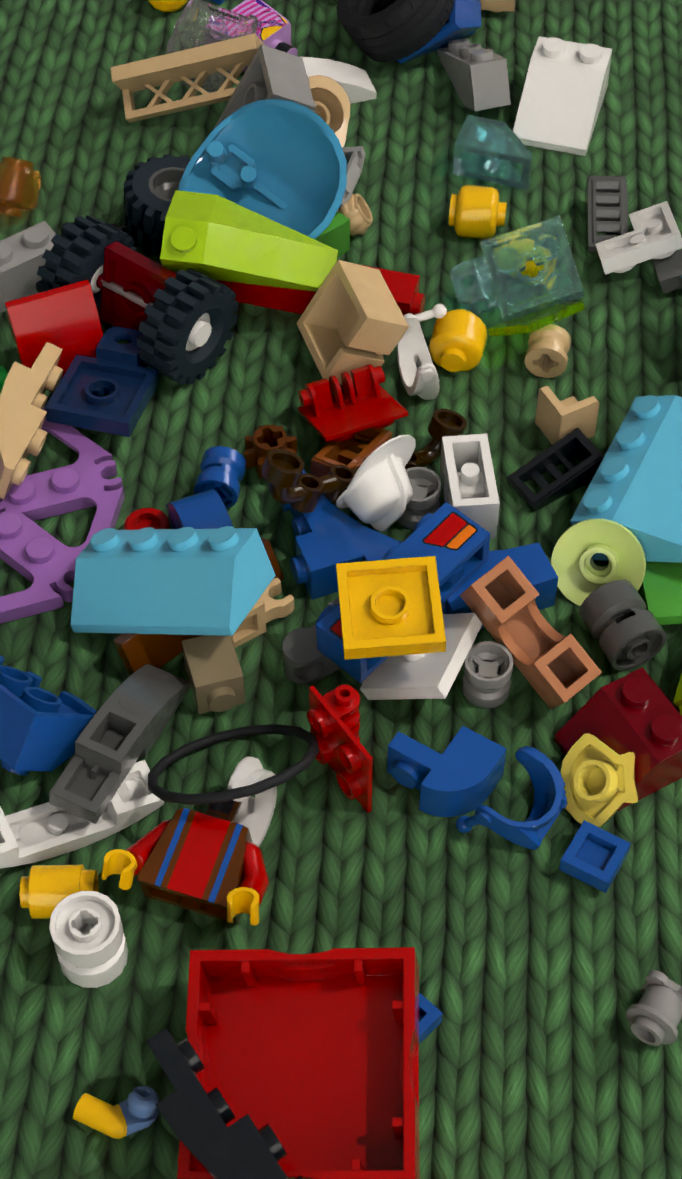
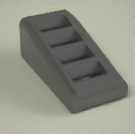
M589 176L586 182L584 198L588 253H598L595 244L628 233L627 180L624 176ZM596 233H618V235H596Z

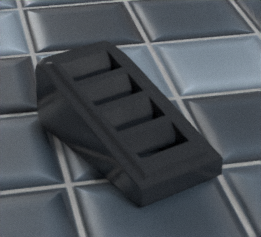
M577 427L510 474L506 479L509 485L534 512L590 483L604 455ZM575 456L581 461L577 466L571 460ZM561 463L568 470L564 475L556 468ZM547 471L555 481L549 484L541 475L542 473ZM530 479H533L542 489L536 495L525 484Z

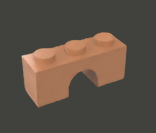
M508 555L459 596L471 611L477 615L495 641L509 650L515 666L546 705L553 709L567 702L600 675L602 671L572 634L564 636L558 633L545 620L535 602V598L539 593Z

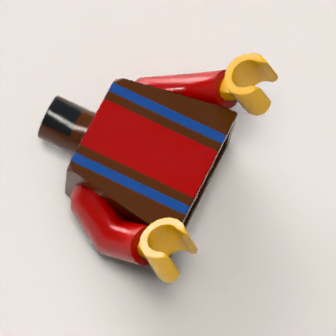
M233 800L222 803H210L205 814L187 808L178 809L172 819L162 821L126 850L115 849L106 853L101 872L102 880H106L112 874L121 875L119 888L122 890L130 889L134 875L139 873L137 881L145 897L238 925L241 913L250 914V925L256 926L259 924V906L269 885L261 849L252 842L249 828L234 823L242 802Z

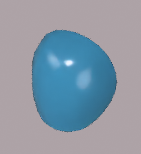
M258 100L236 110L221 121L209 134L186 166L178 190L219 195L310 238L316 239L329 226L341 205L347 186V160L334 131L312 110L288 100Z

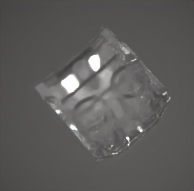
M189 0L175 23L173 35L167 44L166 54L254 34L259 23L258 19L254 15L250 14L249 17L202 0ZM220 73L210 74L201 88L208 93L218 91L226 77ZM180 81L182 84L191 87L186 82Z

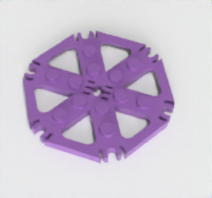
M46 417L41 429L52 434L78 453L79 458L71 465L26 475L21 486L13 483L5 498H0V559L33 583L24 591L0 597V624L63 608V600L72 602L73 588L68 584L74 582L76 558L89 544L91 537L95 533L106 528H115L125 498L121 477L107 479L117 476L115 460H112V455L74 427L48 422ZM93 506L97 507L87 539L82 545L77 547L64 545L33 522Z

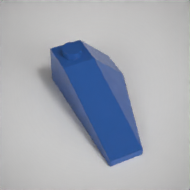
M0 655V764L7 771L18 775H28L30 771L52 772L75 753V741L97 711L67 691H62L58 697L39 687L42 677L31 671L23 672L13 667L4 666V657Z

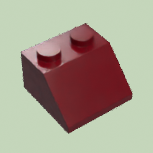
M643 667L601 687L554 736L555 743L565 756L580 737L587 733L597 737L619 755L634 752V779L638 801L682 778V716ZM623 803V805L617 811L631 805L632 803Z

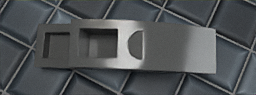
M150 664L144 665L129 676L100 707L75 741V755L49 792L50 804L96 824L139 757L146 758L189 691L191 682Z

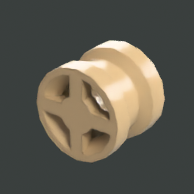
M541 324L534 327L530 332L528 340L529 348L527 349L524 361L526 368L538 377L554 378L561 375L567 367V353L571 344L570 334L564 328L554 324Z

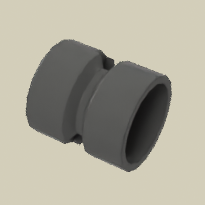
M623 579L606 583L594 590L580 606L579 616L594 639L599 640L598 645L615 670H631L643 665L659 653L666 643L667 635L652 612L646 610L645 602L630 581Z

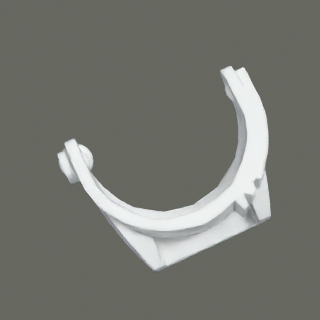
M436 304L431 310L416 315L410 313L404 315L409 328L397 343V358L401 380L409 396L418 395L424 400H432L439 394L440 381L438 373L433 365L420 322L434 317L443 318L447 313V309L443 304Z
M245 757L237 764L231 775L228 790L254 784L275 774L272 771L263 769L258 758ZM277 786L256 794L255 798L248 796L233 800L242 802L234 823L249 828L252 842L258 847L267 833L274 813Z

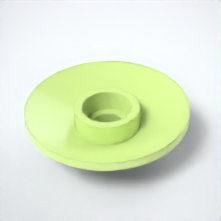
M588 519L569 527L558 539L551 558V565L558 576L557 587L566 598L578 606H581L594 590L614 580L624 579L630 581L638 592L646 572V558L639 540L623 525L607 519ZM596 553H602L607 556L609 564L604 567L597 566L593 562L592 556Z

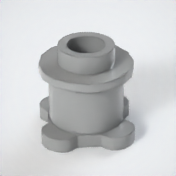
M651 970L645 978L647 983L641 989L642 997L638 1004H632L628 1008L626 1017L631 1024L632 1033L642 1042L651 1046L673 1044L678 1038L677 1026L682 1020V986L668 979L664 973Z

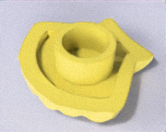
M590 733L583 734L570 748L562 761L560 773L565 782L564 790L566 791L568 802L565 809L577 822L582 824L585 820L600 828L617 812L623 803H638L634 779V752L619 755Z

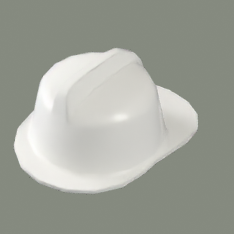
M409 434L399 435L374 450L359 467L347 489L336 500V506L339 508L349 507L364 523L371 524L379 532L386 531L402 516L406 505L413 497V489L405 466L416 447L415 438Z

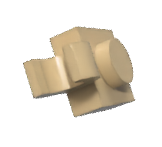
M273 578L236 632L231 636L234 648L267 632L266 623L276 618L286 617L294 611V597L292 595H288L280 600L273 599V597L282 593L279 578Z

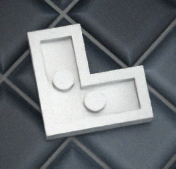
M667 201L628 214L634 231L595 244L605 275L612 272L623 273L629 271L638 263L650 259H664L671 256L676 250L682 249V237Z

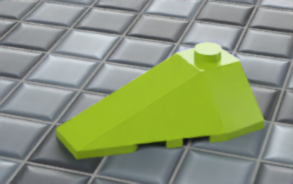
M175 190L165 218L160 254L162 266L174 272L180 270L187 272V269L190 268L214 280L315 292L318 291L338 258L337 249L219 195Z

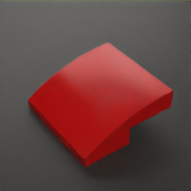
M88 279L5 302L11 334L17 347L20 364L31 369L46 342L63 349L57 365L64 369L61 379L76 355L96 358V346L102 338L103 332Z

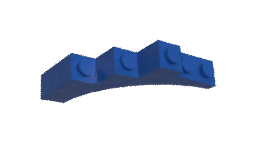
M324 495L320 496L316 509L311 513L299 512L292 508L290 504L280 503L284 512L290 510L293 516L292 528L295 535L296 556L290 558L291 570L298 585L305 584L312 600L338 592L337 563L382 560L392 545L398 542L403 543V541L395 540L363 526L335 507ZM539 542L506 550L489 551L488 560L442 604L443 614L473 613L459 595L508 555L539 593L535 598L539 610L554 606L558 576Z

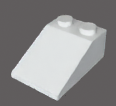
M539 36L530 60L511 136V143L586 156L608 86L613 49L600 47L596 44H582L564 41L556 37L546 38Z

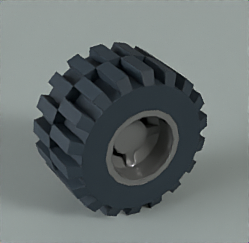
M164 154L160 158L153 156L147 158L146 163L139 162L136 164L134 170H130L126 175V181H124V224H127V234L131 238L137 237V247L142 250H151L152 255L160 256L165 218L175 190H178L185 168L191 160L189 156L180 155V157L172 156V154Z

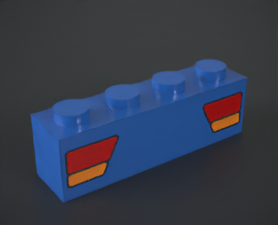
M445 502L434 514L427 513L417 523L414 532L402 544L398 542L392 545L382 560L435 556L441 604H443L488 560L490 533L448 502ZM339 603L337 605H329L318 617L316 622L317 650L359 683H362L389 657L344 660Z

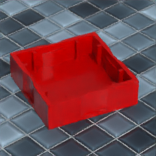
M415 947L334 948L311 954H288L270 949L190 950L185 1030L188 1041L205 1069L196 1074L197 1078L207 1093L217 1087L236 1117L226 1124L227 1127L247 1114L258 1130L268 1123L288 1154L278 1161L288 1179H294L299 1175L303 1179H420L419 966ZM179 1139L177 1179H215L203 1168Z

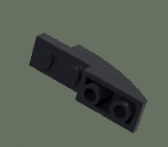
M167 1028L146 1041L176 1090L155 1105L173 1132L208 1173L215 1179H288L278 1163L279 1160L288 1154L268 1123L258 1130L247 1114L227 1127L226 1124L236 1117L217 1087L208 1093L203 1088L196 1074L205 1069L187 1038L177 1044ZM299 1175V1176H297V1177L294 1178V1179H303V1178L301 1177V1175Z

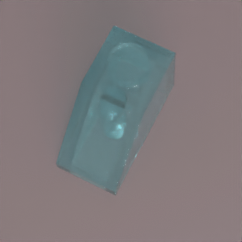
M467 115L454 146L453 174L528 190L533 155L505 122Z

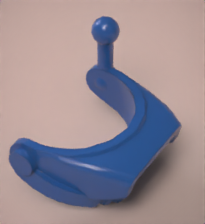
M524 746L516 751L515 757L527 770L533 783L534 806L530 816L524 822L513 821L486 805H479L475 810V815L471 817L463 815L456 820V828L459 832L468 833L472 830L473 826L480 824L521 847L536 850L540 846L542 839L568 804L566 791L564 790L565 782L558 768L546 755L533 747Z

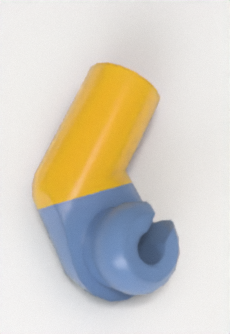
M138 1086L128 1095L127 1100L113 1106L88 1093H84L74 1109L73 1119L111 1138L121 1139L153 1124L159 1114V1109L155 1105L159 1102V1097L152 1088Z

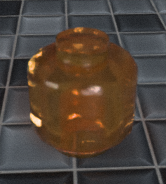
M2 157V162H0L1 215L21 218L22 211H32L37 207L42 177L38 171L33 169L34 163L12 157Z

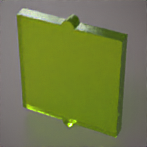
M583 301L541 306L490 327L488 332L490 337L530 333L585 310Z

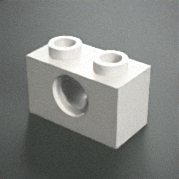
M487 433L442 437L440 476L444 501L488 531L490 539L496 538L500 502Z

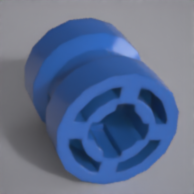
M224 446L211 447L203 454L200 464L202 473L196 479L194 494L215 489L227 509L234 506L238 500L240 493L239 482L244 477L246 460L242 454L232 448Z

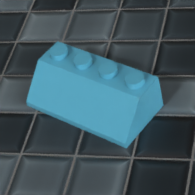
M232 526L218 529L183 527L180 529L156 530L151 527L139 530L106 528L95 533L91 537L89 544L76 558L70 625L74 633L233 636L276 575L257 528H234Z

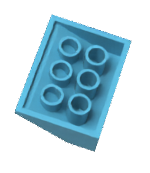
M677 395L635 397L570 521L572 526L578 522L596 518L617 522L630 530L639 540L646 562L682 563V397ZM596 553L592 556V560L609 561L607 556L602 553Z

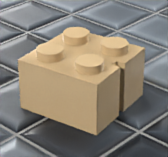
M337 260L296 323L322 378H326L329 381V377L335 375L340 385H342L341 373L348 372L351 377L350 370L371 364L373 367L382 366L385 362L383 354L390 355L409 328L379 269Z

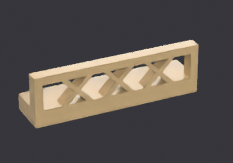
M254 33L110 67L112 82L122 90L125 119L131 123L230 100L236 87L231 88L232 85L236 84L238 86L240 81L237 78L243 69L249 66L261 44L264 45V43ZM220 73L226 77L218 91L208 93L201 88L210 74ZM184 81L191 86L180 100L172 101L166 96L176 82ZM149 89L155 94L147 107L135 110L133 92Z

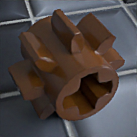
M259 426L254 432L253 437L245 436L244 438L246 468L255 467L260 479L264 478L262 469L270 451L281 449L294 454L297 453L296 436L287 437L283 426Z

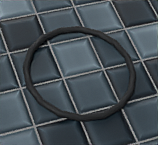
M279 724L244 726L214 733L187 743L161 758L148 773V790L163 801L186 805L222 803L256 795L286 783L307 769L319 753L317 738L314 734L301 727ZM279 734L296 736L308 744L309 749L300 761L277 775L251 785L221 792L197 794L171 792L158 785V777L169 765L189 753L215 743L245 736Z

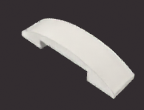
M142 760L134 764L96 824L51 805L50 802L7 816L4 815L0 806V868L35 863L86 847L129 827L164 805V801L148 790V773L150 769L146 761Z

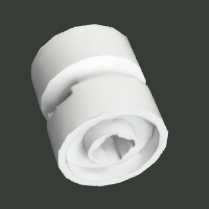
M80 891L68 895L57 904L50 917L49 930L63 974L70 982L85 988H98L111 983L122 973L127 964L128 957L127 943L117 905L108 896L97 891Z

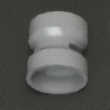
M425 467L406 469L413 489V497L397 521L402 526L411 530L415 529L417 523L427 513L434 514L440 508V478L434 471Z
M484 641L472 645L464 661L462 690L465 698L474 706L495 708L503 704L508 698L511 688L510 678L513 671V658L506 647L492 641Z

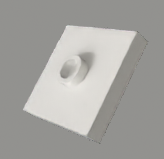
M475 613L443 614L446 652L389 656L364 680L360 690L368 700L446 699L482 626V622Z

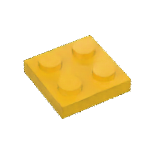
M435 556L336 564L344 660L446 652V636Z

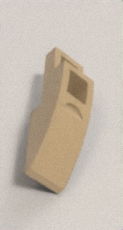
M46 342L31 369L14 361L6 376L0 394V498L2 499L5 498L13 483L21 486L31 465V461L27 460L29 454L37 457L48 435V432L41 429L47 411L43 409L48 396L44 395L46 390L52 393L55 391L64 369L57 366L63 349Z

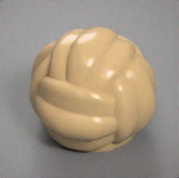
M352 193L351 198L337 211L350 219L351 236L365 234L373 221L368 204L358 193Z

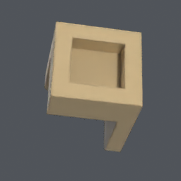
M544 386L538 390L535 423L552 445L577 427L589 439L595 436L600 403L595 396L579 402L574 396L560 401L549 386Z

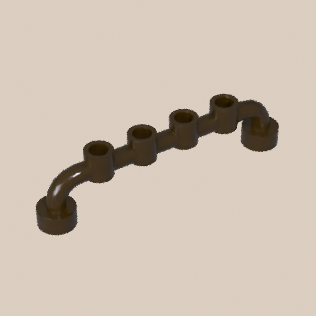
M449 409L435 410L428 426V432L433 437L432 440L424 448L413 452L405 469L425 467L441 456L442 437L463 435L467 426L465 418ZM276 449L268 453L262 469V475L269 482V491L274 500L281 504H290L292 508L299 512L311 513L316 509L321 495L336 503V500L349 486L360 466L350 468L345 465H334L331 467L329 474L316 477L311 474H302L304 462L299 456L287 450Z

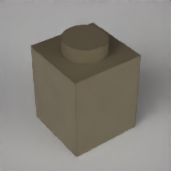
M204 635L182 641L185 670L188 680L191 682L190 687L198 714L211 711L223 712L236 705L246 703L244 677L231 636Z

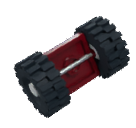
M86 215V218L82 216L74 218V225L68 222L62 227L63 234L61 236L55 234L51 240L54 246L51 251L46 249L42 258L46 259L45 265L38 268L37 275L42 277V280L36 282V290L38 292L48 291L88 279L100 323L106 322L113 327L143 332V335L137 338V346L141 348L138 352L140 359L144 360L143 363L152 369H158L159 373L179 384H193L195 378L201 380L206 375L207 368L212 369L217 365L215 359L218 355L223 356L227 350L224 348L227 340L231 341L234 334L231 331V326L237 324L238 316L233 314L239 308L238 302L234 300L236 294L230 290L231 288L194 269L188 268L187 272L184 270L174 272L138 253L137 248L133 247L134 240L127 233L91 215Z

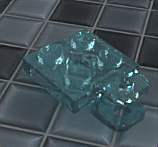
M560 216L480 241L484 256L462 262L450 271V277L461 309L479 315L500 308L504 322L585 296ZM534 260L536 266H544L543 270L539 271L536 277L530 278L529 275L523 276L520 273L526 270V262Z

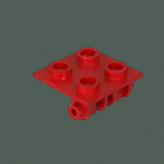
M371 364L350 370L351 377L348 372L341 373L343 394L335 375L330 376L329 381L325 378L305 384V389L298 391V397L302 405L298 407L299 413L326 442L330 440L344 441L351 438L355 432L371 427L385 428L392 425L396 419L409 416L408 411L379 385L385 382V375L381 366L373 367Z
M346 684L338 686L323 696L314 686L309 687L310 710L307 711V718L310 723V733L316 736L319 746V753L315 758L323 765L325 763L329 764L336 773L337 782L345 796L350 800L356 798L368 813L372 811L373 757L360 743V695L357 690Z

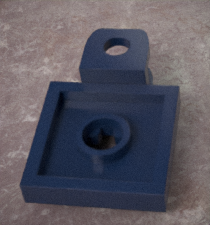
M112 327L104 333L96 346V358L76 355L45 406V411H47L46 421L130 437L159 383L158 369L147 368V365L143 363L144 360L140 359L138 354L141 348L137 346V338L142 336L143 332L122 327ZM119 340H129V341H131V342H129V343H127V344H119V343H117Z

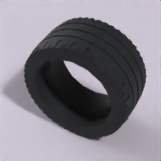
M338 0L336 9L343 28L359 49L371 60L386 63L408 57L430 42L449 19L448 17L453 10L454 0Z

